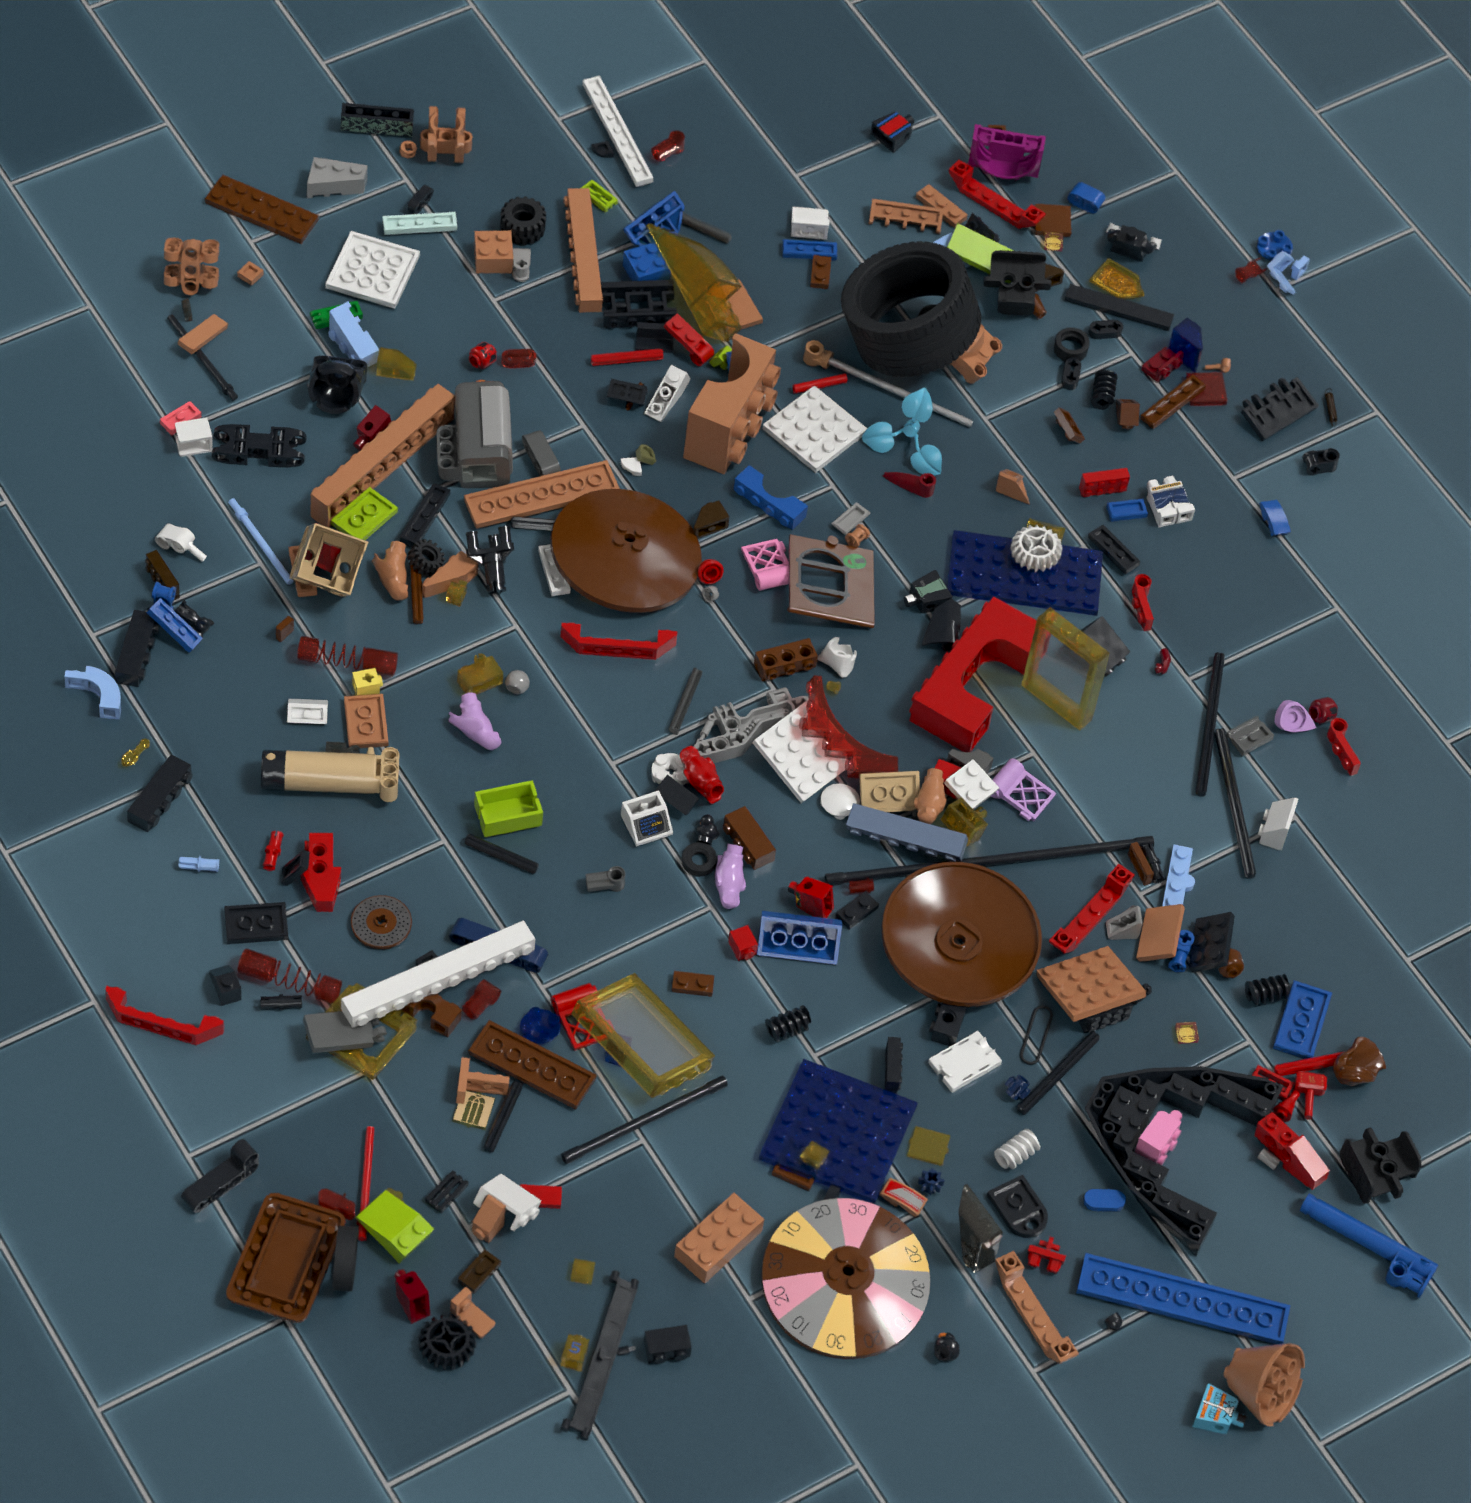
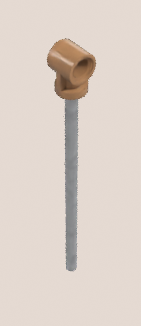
M812 340L806 344L803 360L809 366L821 365L827 369L829 365H832L903 398L911 394L834 359V352L825 350L819 341ZM932 403L934 412L968 427L972 426V420Z

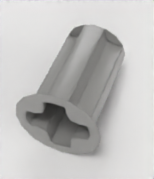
M1265 1147L1257 1157L1273 1170L1281 1161L1267 1151Z

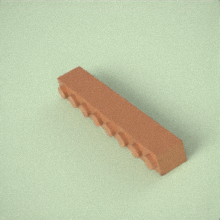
M571 188L568 189L567 196H564V207L568 208L565 211L566 221H569V224H567V234L571 235V238H569V249H572L570 261L574 263V266H572V277L576 278L573 281L574 291H577V294H575V305H579V312H601L603 299L590 189Z

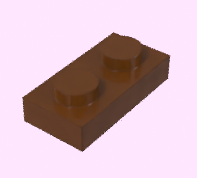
M813 255L811 288L828 289L831 257Z
M1061 408L1054 411L1057 417L1056 421L1065 430L1066 438L1079 444L1083 442L1085 438L1070 413Z
M674 971L672 992L712 997L715 975Z

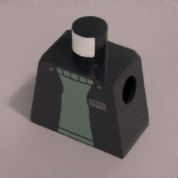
M933 570L911 583L910 595L904 597V603L906 607L916 605L919 611L924 614L934 612L936 607L953 598L938 572Z

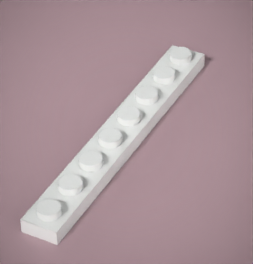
M600 76L583 80V86L636 187L652 183L653 176Z

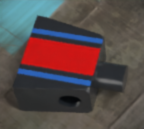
M892 112L872 121L870 134L892 153H895L910 139L914 119L911 115L903 118L897 112Z

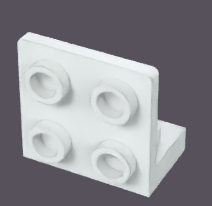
M792 208L791 237L827 240L829 229L828 210Z

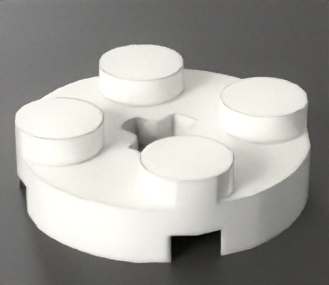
M674 753L657 755L651 769V776L654 782L660 784L668 774L682 786L686 782L688 783L683 773L685 767L680 759V755ZM673 769L675 772L671 775L666 770Z

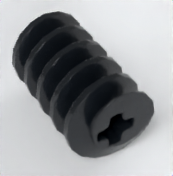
M1099 370L1095 373L1091 404L1099 410H1105L1114 403L1118 375L1114 371Z
M1285 974L1282 976L1276 975L1275 978L1270 976L1267 979L1261 978L1260 981L1255 979L1252 982H1245V995L1248 1001L1253 1000L1255 1005L1259 1004V999L1265 1004L1266 997H1268L1270 1002L1274 1001V996L1280 1001L1281 994H1283L1285 999L1289 998L1290 987Z
M804 1005L800 1006V1008H794L792 1011L788 1010L785 1014L780 1013L777 1017L772 1016L770 1020L765 1019L766 1028L776 1042H779V1035L786 1039L787 1032L791 1037L794 1036V1029L798 1034L801 1033V1027L808 1031V1024L811 1023L810 1013Z

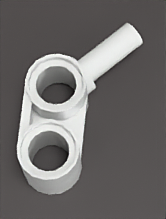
M166 524L155 537L156 543L163 549H169L171 546L178 553H184L188 550L201 562L207 557L193 545L195 536L187 528Z

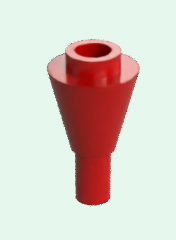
M1294 1090L1288 1098L1273 1108V1113L1283 1122L1291 1120L1295 1102L1299 1098L1300 1093Z

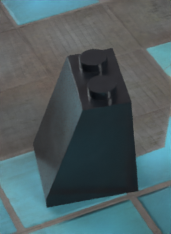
M1103 616L1085 626L1060 647L1062 651L1096 678L1102 675L1107 677L1114 671L1112 667L1115 665L1120 666L1127 660L1125 656L1130 653L1129 649Z

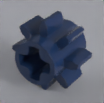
M1017 1075L1016 1078L1012 1076L1005 1083L1008 1087L1006 1093L1015 1100L1019 1098L1024 1099L1031 1092L1028 1089L1029 1081L1021 1075Z
M933 1168L927 1172L923 1170L922 1177H919L918 1184L922 1185L921 1191H925L929 1195L935 1192L940 1193L941 1186H944L945 1182L944 1179H940L942 1172H937Z

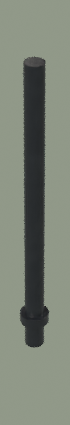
M173 314L167 317L181 337L187 334V331ZM201 349L197 350L195 355L222 387V392L228 395L232 401H235L238 395L234 392V387L226 382Z

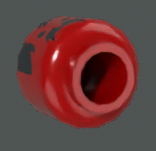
M482 342L473 347L469 352L471 365L483 370L495 363V347L487 342Z

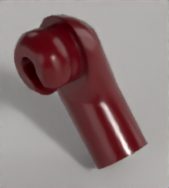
M1167 648L1160 650L1162 662L1155 665V672L1157 674L1161 673L1163 675L1168 671L1171 656Z

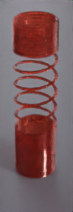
M301 636L297 653L298 660L317 663L323 652L324 664L327 665L333 654V663L336 667L339 665L343 655V665L345 668L350 665L353 657L355 670L359 668L363 659V670L375 668L377 674L392 677L395 675L398 661L397 652L364 647L356 668V645L353 647L350 660L346 666V643L343 645L339 661L336 664V642L334 641L330 657L326 663V640L323 642L317 659L319 638H311L309 636Z
M248 948L243 951L238 963V973L267 983L271 982L275 977L276 986L281 985L285 980V988L287 990L295 983V991L297 993L301 992L305 986L306 996L311 995L315 990V998L317 1000L332 1005L336 1003L341 991L342 980L326 974L320 980L321 973H319L314 988L307 994V983L311 969L303 986L297 991V979L301 966L298 968L293 983L290 987H287V976L291 963L288 965L284 978L277 984V973L281 959L277 965V958Z

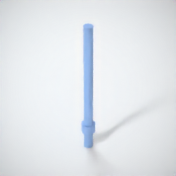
M235 498L230 499L228 503L235 511L237 519L243 522L286 584H292L294 580L289 579V573L248 518L246 510L240 507Z

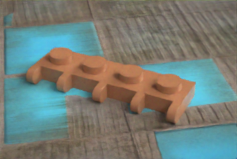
M872 199L869 224H873L874 219L886 220L885 226H889V221L902 222L903 229H906L908 223L921 225L920 231L924 232L925 226L936 227V234H940L943 209Z

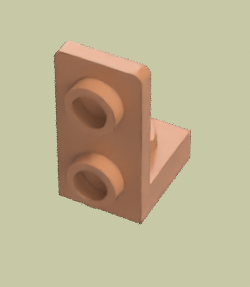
M465 1287L451 1300L450 1313L455 1317L459 1315L461 1322L467 1320V1326H472L473 1332L478 1337L483 1338L495 1326V1322L471 1302L472 1292Z

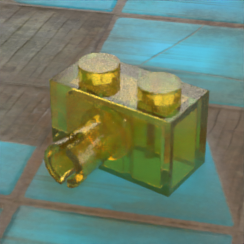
M478 654V656L475 655L473 664L465 665L458 670L457 682L465 694L476 693L478 695L503 684V671L493 656L486 658L484 654Z
M962 798L948 805L941 818V821L950 830L967 834V847L980 840L988 826V823L983 820L987 817V811L985 809L981 811L983 809L981 806L973 810Z

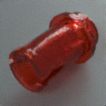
M866 878V880L849 881L850 894L865 891L870 894L871 891H874L873 879L869 880V878Z

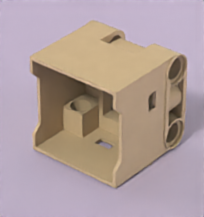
M316 523L309 525L304 531L289 579L316 586L341 597L351 595L368 541ZM323 543L341 548L331 573V580L313 575ZM307 550L312 553L310 561L305 560ZM341 563H346L348 565L349 569L347 573H342L340 571L339 567Z

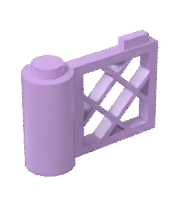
M1013 758L1009 759L992 779L999 789L991 797L1002 798L1020 811L1019 815L1027 821L1031 819L1034 822L1056 795L1053 790L1028 773L1022 763ZM1026 778L1031 782L1032 787L1023 788L1022 780ZM1043 791L1049 797L1047 799H1039L1037 792ZM1020 792L1021 800H1014L1010 797L1011 793ZM1024 792H1033L1035 800H1025ZM1027 804H1036L1037 811L1035 814L1027 809Z

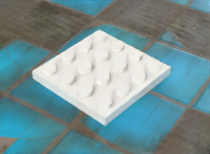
M351 231L326 282V289L395 309L420 257V251Z
M813 386L765 422L762 427L766 433L815 473L861 439L867 430L864 425L816 386Z
M811 698L752 742L801 804L860 759Z

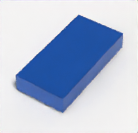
M1144 499L1110 502L1106 506L1111 522L1146 518L1148 515Z

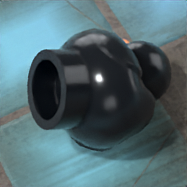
M707 814L701 818V825L696 827L695 834L697 836L696 842L707 843L711 846L712 842L719 837V832L714 824L713 817Z
M948 1332L940 1333L939 1338L934 1344L935 1356L941 1361L956 1360L960 1355L959 1343L955 1340L953 1334Z

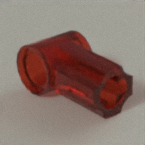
M679 130L672 131L669 138L651 148L654 159L657 162H661L672 154L682 153L685 147L684 133Z
M483 979L477 985L472 997L463 1005L462 1011L470 1019H477L489 1005L496 1003L502 991Z

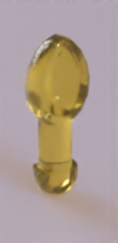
M142 739L134 750L127 751L122 756V765L127 767L135 764L139 759V755L146 748H149L150 741Z

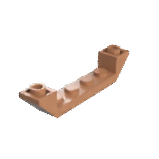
M1012 1251L997 1258L995 1262L1002 1286L1045 1355L1059 1364L1078 1356L1079 1353L1067 1336L1062 1339L1022 1276L1024 1266L1016 1253Z

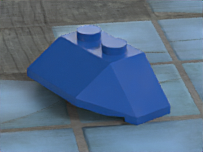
M673 191L629 222L623 230L633 245L640 247L657 241L661 246L679 233L685 205L677 193Z

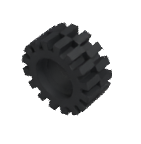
M418 540L407 554L409 555L407 559L411 560L409 562L410 566L414 565L412 569L414 571L417 569L419 574L423 572V576H432L444 564L445 558L443 556L445 554L440 552L442 548H437L438 544H432V540Z

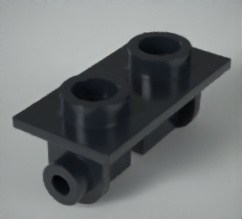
M974 213L971 214L965 227L998 243L1000 241L999 235L989 229L981 220V217H977Z

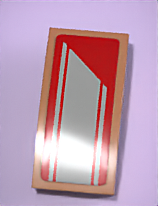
M892 1178L887 1180L879 1193L881 1197L894 1207L899 1205L914 1217L919 1215L928 1200L911 1187Z

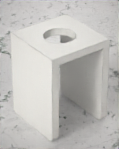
M208 418L175 423L177 432L175 439L180 457L212 452V434Z

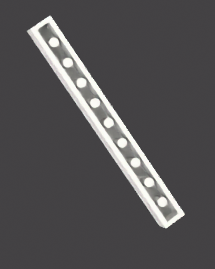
M521 921L341 998V1010L352 1028L363 1026L368 1021L381 1018L393 1010H400L407 1004L419 1002L428 995L437 994L442 989L456 986L461 981L468 978L472 979L486 970H493L500 964L509 963L514 958L530 954L535 948V937L526 923Z

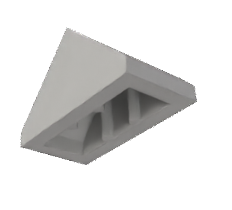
M1132 905L1121 914L1106 921L1108 939L1139 938L1143 925L1139 906Z

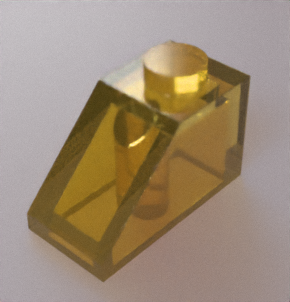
M380 347L377 360V376L414 381L417 364L399 350Z

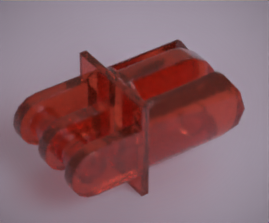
M326 1188L319 1191L318 1206L337 1211L347 1220L355 1218V1203L346 1199V1193L342 1196Z

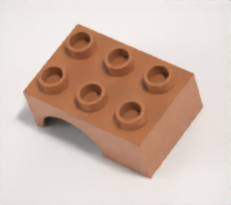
M736 333L732 338L733 345L728 381L718 383L707 380L689 410L683 456L687 460L721 474H725L731 462L741 463L747 449V443L743 441L747 435L755 438L761 427L763 418L758 415L762 409L770 412L774 406L778 391L773 388L781 372V368L774 365L776 349Z

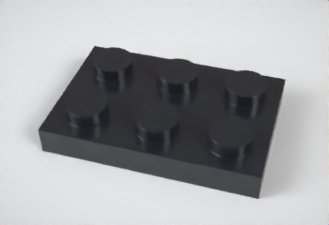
M1232 912L1196 918L1194 942L1189 963V969L1192 973L1228 966L1235 918Z

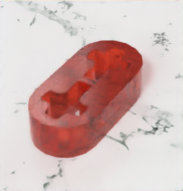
M532 349L505 350L502 353L501 363L506 368H528L536 364L537 354Z

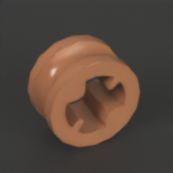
M404 141L401 144V156L404 158L414 157L417 150L416 144L411 141Z

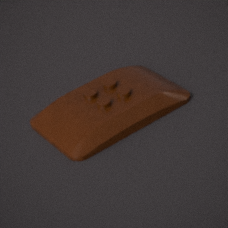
M280 1193L268 1194L262 1203L227 1287V1299L232 1303L296 1323L305 1321L312 1309L336 1249L338 1227L345 1226L344 1216L337 1211Z

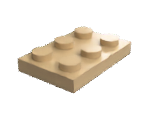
M919 771L860 774L862 806L884 812L913 811L916 809L914 799L920 792Z

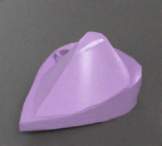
M1285 700L1276 711L1275 724L1281 730L1301 732L1316 728L1309 713L1298 702Z

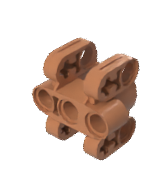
M429 106V129L423 130L420 134V148L428 152L427 162H436L437 153L455 154L454 163H464V154L472 150V134L465 131V108L456 109V128H438L437 106Z
M179 238L166 239L164 259L171 262L179 261L181 264L165 266L164 284L173 287L181 283L182 291L187 295L196 294L199 284L204 288L217 287L219 269L214 266L201 265V263L210 264L218 261L219 242L216 240L201 242L195 239L182 242ZM188 282H192V283H194L195 285H189V284H187V283H188Z

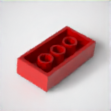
M1121 468L1083 473L1079 485L1081 496L1089 497L1127 491L1130 480L1128 469Z

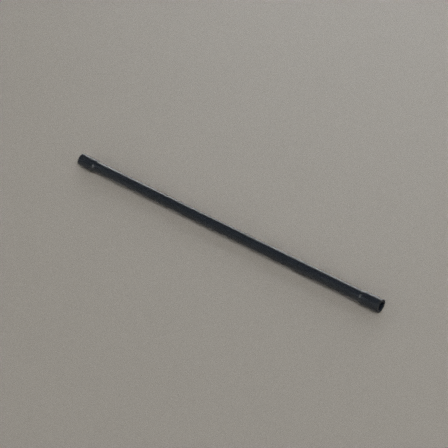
M1144 836L1127 840L964 858L962 861L956 860V862L990 866L1126 850L1130 848L1131 843L1138 842L1140 848L1145 844L1149 846L1150 843L1154 847L1153 836ZM950 861L853 872L825 874V883L836 885L853 881L911 875L924 867Z

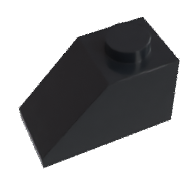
M229 965L209 970L222 1006L241 1000L240 983L235 971Z

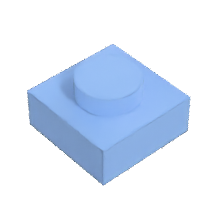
M1303 256L1299 261L1296 260L1293 263L1291 278L1297 281L1306 272L1309 258Z

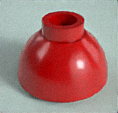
M714 559L704 560L698 567L699 580L707 585L717 583L724 573L722 564Z

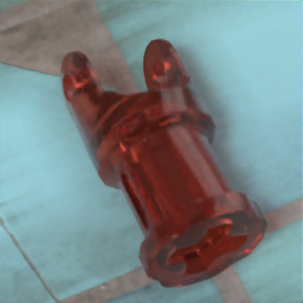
M1262 257L1248 262L1244 267L1236 268L1235 275L1238 281L1244 283L1248 278L1264 273L1268 268L1261 270L1257 264V261Z

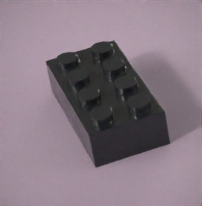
M1130 1002L1083 1018L1079 1021L1083 1032L1087 1033L1098 1028L1102 1029L1110 1024L1114 1025L1122 1020L1126 1021L1130 1018L1133 1003Z
M888 1037L886 1044L884 1094L897 1095L898 1090L901 1089V1073L903 1065H901L903 1054L901 1053L903 1043H901V1038Z

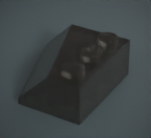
M968 1184L963 1186L958 1210L962 1257L965 1265L975 1273L995 1262L1003 1231Z

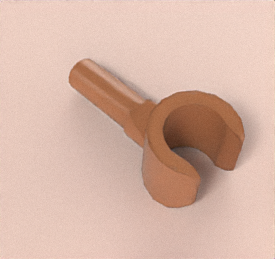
M1224 358L1221 364L1205 365V370L1220 369L1222 372L1227 373L1231 367V360Z

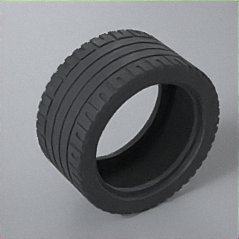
M913 241L901 243V245H893L894 247L881 250L864 260V263H861L851 273L841 294V307L860 357L871 369L887 376H921V374H929L931 371L934 372L939 368H944L945 365H949L953 360H957L959 356L965 353L964 351L970 348L981 327V311L965 265L959 255L941 244ZM922 296L944 297L930 311L914 319L896 323L879 322L889 310L910 299Z

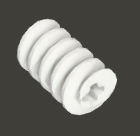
M1026 1128L995 1150L994 1155L1001 1167L1008 1169L1009 1166L1011 1169H1015L1017 1164L1023 1163V1160H1027L1029 1155L1032 1156L1035 1153L1034 1150L1039 1151L1041 1146L1034 1133Z

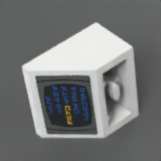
M659 791L622 802L621 817L636 847L673 835L667 806Z

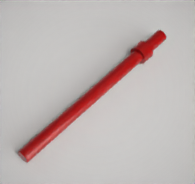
M372 1126L366 1127L360 1213L369 1206L374 1127ZM357 1220V1225L359 1226L358 1240L365 1241L367 1230Z

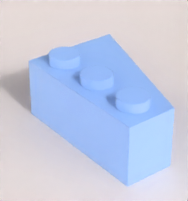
M346 302L330 310L328 334L331 340L339 345L341 352L351 359L365 361L367 367L379 362V349L367 331L363 332L358 324L360 322L359 317H354L350 311V303Z

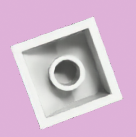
M1298 798L1272 802L1271 808L1265 810L1263 820L1266 823L1260 826L1258 835L1261 836L1259 844L1282 851Z

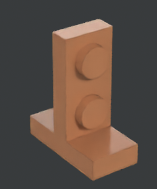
M462 1057L456 1103L464 1104L466 1090L507 1095L510 1077L483 1074L481 1072H468L470 1058Z

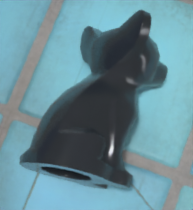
M185 600L175 610L188 625L195 626V631L202 638L203 633L207 632L210 626L214 625L212 620L200 617L195 610L186 604Z

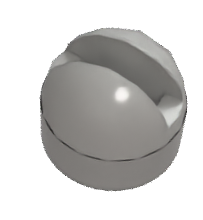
M708 586L703 589L702 596L705 601L712 602L719 597V592L716 587Z

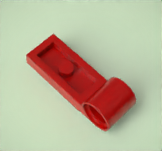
M678 313L665 323L664 328L690 352V358L695 365L702 366L714 355L712 346Z
M1139 574L1135 577L1132 587V605L1137 610V620L1142 625L1143 631H1149L1154 621L1147 600L1152 581L1148 575Z
M1335 718L1330 723L1327 737L1332 744L1334 754L1338 755L1343 768L1352 776L1358 773L1361 762L1345 738L1348 728L1347 722L1342 718Z

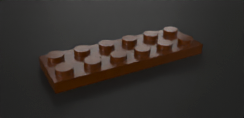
M225 175L220 177L205 198V203L299 244L303 243L319 221V215Z
M491 1020L487 1022L468 1051V1055L575 1110L597 1077L596 1074Z

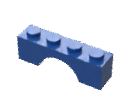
M749 465L735 478L733 490L738 495L749 500L754 506H758L765 511L767 515L778 520L783 526L793 530L806 518L808 505L795 496L776 498L769 495L762 486L764 475Z

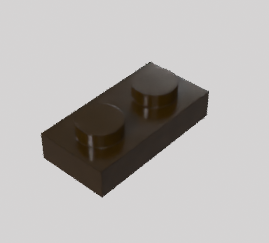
M484 1249L458 1277V1283L467 1287L475 1294L501 1266V1260Z

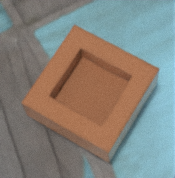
M250 261L237 272V277L251 286L264 275V270Z

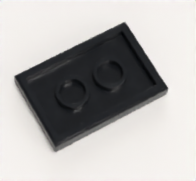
M285 902L224 906L227 944L289 940Z

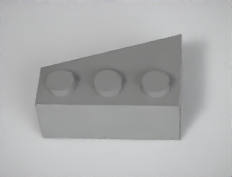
M314 157L307 182V198H313V195L328 197L330 194L341 193V195L364 193L367 183L368 165Z

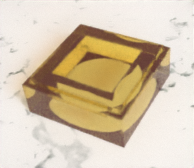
M1045 232L1044 250L1062 251L1063 234Z
M1196 1022L1176 1023L1175 1029L1178 1044L1199 1042Z

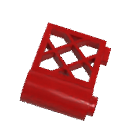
M590 983L551 996L553 1009L559 1016L574 1051L612 1038V1033L615 1031L610 1020H605L596 1000V997H598L596 986H592ZM594 1007L597 1013L595 1019L585 1016V1011ZM570 1015L578 1017L577 1025L569 1024L565 1017ZM582 1019L593 1023L590 1031L578 1027ZM597 1025L602 1027L606 1034L599 1036L592 1033V1030ZM576 1031L587 1035L586 1040L577 1044L574 1038Z

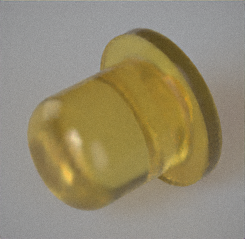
M828 681L826 688L833 691L834 694H838L841 689V682Z

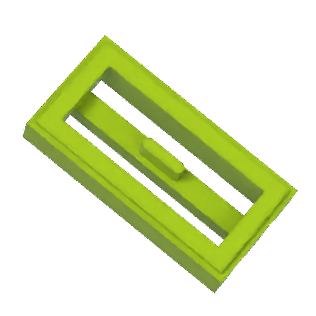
M590 180L581 187L590 189L591 202L605 213L608 211V208L611 209L613 207V204H618L616 197L593 180Z

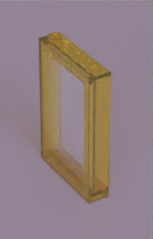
M1049 607L1037 618L1022 686L1078 730H1081L1093 719L1110 653Z
M635 973L578 1000L572 1011L574 1018L651 1098L659 1094L663 1095L673 1087H679L684 1081H690L698 1074L708 1072L712 1067L711 1063L715 1055Z

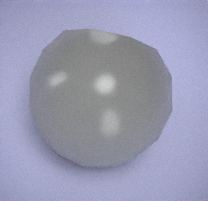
M515 670L507 675L505 684L510 692L522 694L529 688L530 681L525 672Z

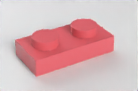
M189 401L162 417L160 424L172 436L177 433L175 428L176 422L200 419L202 413Z

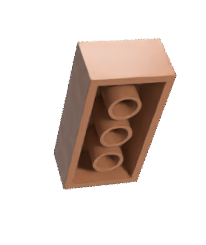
M733 1193L676 1244L674 1257L705 1284L762 1232L764 1218Z

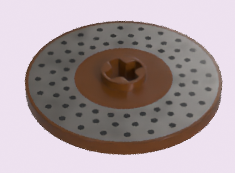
M385 895L372 896L363 900L356 906L351 916V928L355 937L362 944L374 949H389L401 944L408 937L412 927V917L406 905L396 898ZM384 920L385 922H383L381 925L378 924V922Z

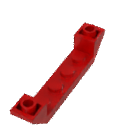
M960 159L948 171L962 194L1018 229L1036 226L1046 216L1045 212L1032 204L1024 211L973 179L974 168Z
M572 622L561 624L560 637L578 654L656 660L675 647L677 641V631L658 630L657 642L604 639L590 636L580 637L581 624Z
M1118 864L1107 876L1105 885L1065 929L1060 928L1052 936L1049 943L1063 953L1074 951L1121 899L1135 874Z
M106 986L105 988L106 1000L119 1023L193 1045H199L224 1033V1020L216 1016L204 1015L199 1028H196L192 1024L179 1023L172 1018L159 1017L152 1012L139 1011L132 1006L126 1007V991L119 987Z

